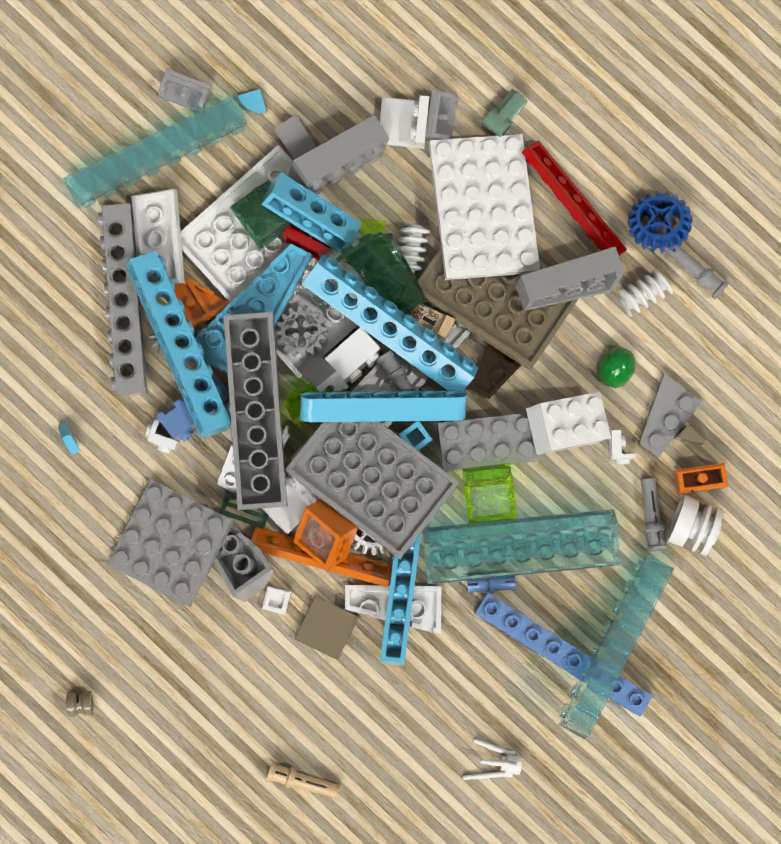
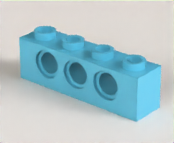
M282 172L270 184L261 204L340 254H343L354 243L362 223Z

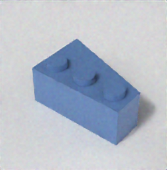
M214 374L212 379L215 386H219L223 395L221 400L224 407L229 408V391L217 375ZM202 384L195 387L198 391H205V387ZM179 399L173 403L174 406L164 414L160 412L156 417L173 439L178 442L180 440L185 442L195 434L193 430L196 427L184 399ZM204 405L206 412H215L211 405Z

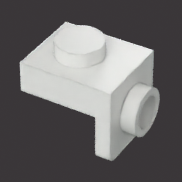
M155 419L154 423L150 422L145 436H148L147 441L157 445L156 450L167 454H170L171 450L177 452L180 443L158 435L161 422L158 419Z

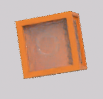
M319 499L305 507L293 542L328 571L346 560L358 527Z

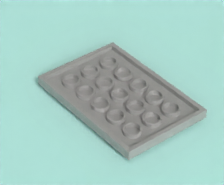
M379 421L323 422L285 469V472L357 526L399 560H401L460 483Z

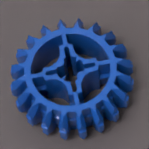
M657 190L656 196H652L648 192L646 199L640 197L638 204H633L632 211L628 215L630 219L628 221V228L630 229L631 237H635L636 244L642 243L643 249L650 246L652 253L656 248H660V252L663 254L665 248L668 247L669 250L673 251L674 244L681 247L682 240L688 239V233L692 230V216L690 215V208L685 207L684 199L678 201L677 194L669 197L667 191L663 196ZM647 215L649 221L647 222V225L643 227L641 221L643 217ZM677 217L679 220V224L675 229H673L672 222L673 219Z

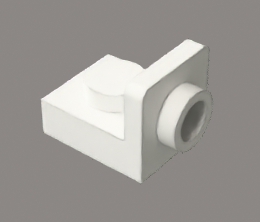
M611 430V439H609L610 461L616 460V465L630 464V460L636 459V454H622V450L626 448L625 436H621V430Z

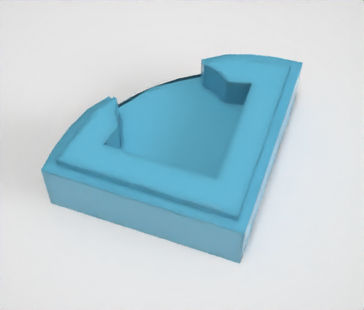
M260 89L238 95L242 106L249 111L257 114L267 113Z
M67 422L59 424L58 429L61 438L72 455L79 452L80 449Z

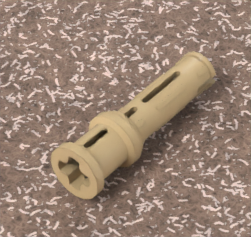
M272 761L266 782L274 781L284 784L286 788L295 786L337 799L340 784L299 773L295 767L287 768L276 764V761Z

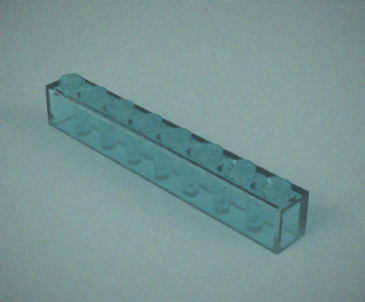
M233 95L63 179L75 204L78 207L83 206V208L95 204V199L102 196L106 198L117 193V189L124 185L130 187L139 181L138 178L157 174L160 171L159 168L167 164L168 166H173L188 154L193 156L200 153L202 147L208 144L213 146L224 140L223 137L229 134L237 135L241 133L248 124Z
M648 555L644 560H638L633 569V572L636 573L633 581L631 579L627 581L623 592L626 593L623 600L619 599L612 610L615 613L613 620L606 622L602 633L605 634L602 641L598 640L591 651L594 654L592 661L585 663L580 673L583 675L581 682H576L570 692V695L573 696L569 704L565 703L559 713V716L562 717L559 723L560 726L583 739L591 734L674 570L673 567L651 555Z

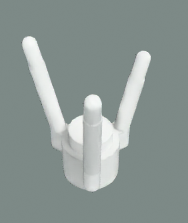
M474 739V743L506 756H502L501 761L480 760L481 764L500 766L501 772L464 775V780L495 777L512 778L513 774L520 775L522 756L515 755V751L506 750L491 743Z

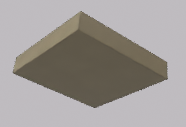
M315 596L295 640L338 660L357 622L358 616Z

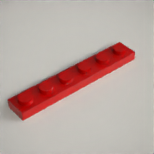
M539 140L527 146L521 152L527 162L541 176L542 181L550 187L556 198L567 208L572 218L579 223L586 235L592 239L600 251L616 247L619 256L627 251L626 247Z

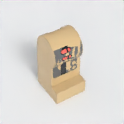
M417 302L409 314L415 318L419 325L433 331L436 337L444 342L455 323L454 318Z

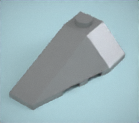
M232 525L214 563L233 597L245 602L264 589L274 570L264 552Z

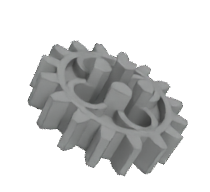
M298 305L296 312L289 308L290 315L287 316L282 313L281 316L284 321L277 322L276 324L281 330L276 331L275 334L278 337H282L278 344H286L283 349L284 352L287 353L292 350L293 357L301 353L302 358H305L306 352H310L314 356L315 352L313 349L322 350L320 341H327V338L322 335L328 332L327 327H322L326 321L324 318L318 320L319 311L312 314L310 306L307 307L306 311H303L301 305ZM300 316L305 317L303 326L306 331H310L312 327L318 328V332L314 335L304 332V338L307 341L305 347L298 346L301 341L298 333H293L290 337L286 336L288 329H292L295 332L300 331V326L297 323V318Z

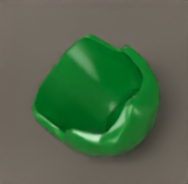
M613 347L606 351L597 366V375L601 382L612 388L624 386L635 372L636 360L633 353L623 347Z

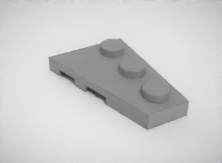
M665 372L663 373L639 444L656 458L660 457L702 403L701 400Z

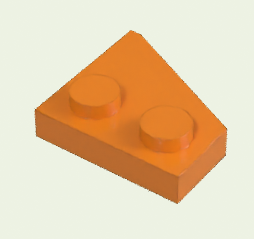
M190 277L184 280L185 284L175 285L176 290L174 293L177 299L182 301L185 308V318L192 323L194 329L215 318L230 303L228 300L224 301L216 296L208 288L201 287L198 282Z

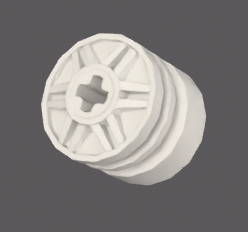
M683 495L673 516L667 535V542L683 547L689 538L691 539L690 551L695 552L701 543L699 554L707 556L720 533L723 509L716 507L710 516L711 504H707L703 511L699 512V500Z

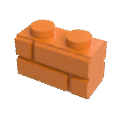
M725 463L674 471L677 495L728 487Z

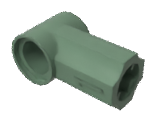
M511 89L497 108L494 107L488 113L482 124L496 136L501 137L508 131L513 124L514 118L528 101L518 91Z

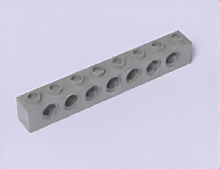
M130 203L103 205L102 212L98 213L99 226L103 227L104 236H100L101 250H105L106 259H102L103 274L107 273L108 282L104 283L105 297H109V306H106L107 321L111 320V330L107 331L108 343L113 345V353L109 354L110 367H114L115 377H111L112 391H116L119 397L148 394L141 305L138 293L126 268L129 259L136 257L132 205ZM121 225L123 227L122 232L119 235H112L111 229L113 226ZM117 248H123L125 251L120 259L113 258V252ZM120 271L126 272V279L123 282L115 281L116 273ZM120 295L128 296V302L124 306H118L116 303ZM123 318H128L130 320L129 327L124 330L119 329V321ZM126 341L131 342L132 349L130 352L122 353L120 351L121 344ZM126 365L134 367V372L129 377L122 375V369Z

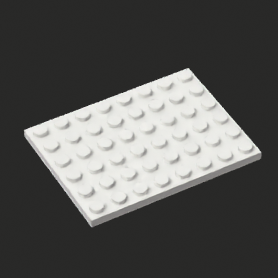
M279 145L181 231L182 251L229 302L244 291L289 246L283 242V232L287 226L291 227L293 224L261 205L273 180L281 172L288 176L293 160ZM322 192L318 194V196L330 202ZM359 232L354 243L343 254H340L331 247L329 249L328 257L336 260L339 266L347 272L355 274L363 284L374 288L378 295L385 300L391 298L405 285V282ZM312 258L283 314L290 315L289 308L296 312L298 305H301L303 311H306L307 307L310 306L312 314L319 311L318 320L324 318L326 322L322 327L328 328V332L322 334L327 338V341H320L322 350L317 348L313 350L324 358L359 325L302 285L318 262V260ZM329 279L332 284L338 285L334 279ZM349 293L351 298L357 299L355 294ZM368 307L372 313L376 311L374 308ZM281 316L279 322H283V321H284L283 318H282V316ZM303 316L297 318L300 331L295 332L292 329L286 331V336L289 337L293 333L299 334L301 338L298 344L299 347L307 345L304 332H309L312 335L318 332L316 327H312L310 331L305 330L303 326L305 317ZM276 326L275 332L281 330V328ZM275 334L277 355L300 379L303 375L299 373L297 368L312 355L310 352H306V357L302 358L301 353L293 357L292 350L287 353L284 352L283 349L286 344L279 345L278 341L282 337H278Z

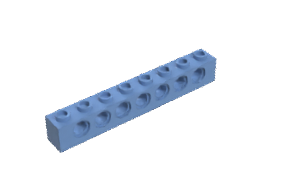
M486 593L474 613L641 717L653 697L489 593Z

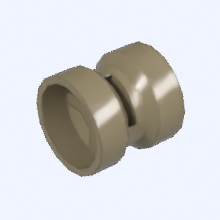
M84 691L82 694H76L75 692L67 693L66 708L68 717H74L82 713L85 716L93 715L94 701L92 691Z

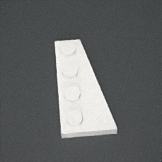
M345 585V610L385 620L390 586ZM414 586L409 627L441 635V586Z

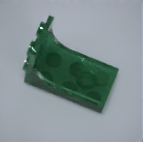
M378 232L374 235L369 233L359 239L360 243L356 246L349 245L340 251L341 255L336 258L338 263L344 262L352 266L366 286L374 288L378 295L385 300L393 302L404 314L428 301L392 233L383 234Z

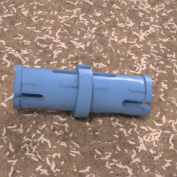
M490 574L488 577L467 578V585H472L467 587L468 593L483 591L494 593V591L516 590V583H507L515 582V575L494 577L493 574Z

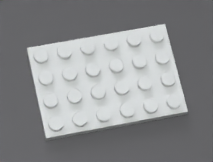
M523 135L430 140L428 144L445 280L517 275L527 271L540 270L526 158L521 153L524 150Z

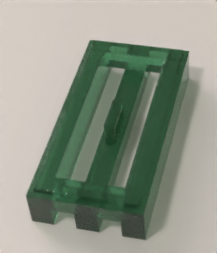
M226 491L219 514L261 529L265 528L269 517L266 513L262 514L254 510H239L262 518L261 523L225 511L227 506L238 510L237 504L229 502L230 497L237 500V494Z

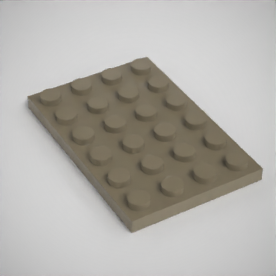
M441 248L411 290L413 294L445 315L454 318L457 323L530 371L578 301L577 299L524 311L515 286L522 274L445 280Z

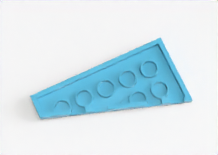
M290 244L260 276L258 275L206 328L200 331L195 341L196 343L199 342L203 348L204 356L202 357L204 361L228 373L223 315L272 312L274 315V327L276 328L277 322H279L282 313H284L313 255Z

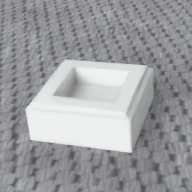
M268 586L262 609L286 615L291 591Z

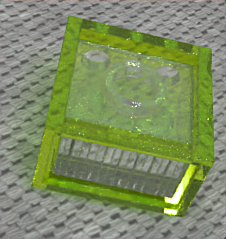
M510 463L462 469L469 524L517 519Z

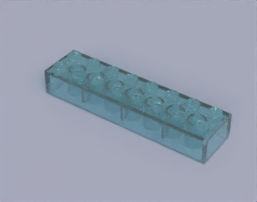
M614 509L428 527L422 531L428 584L620 565L619 530Z

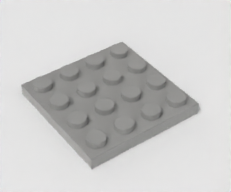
M150 479L107 565L191 607L234 521Z

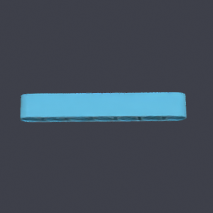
M462 391L306 392L301 394L300 419L305 422L457 421L466 418L467 394Z

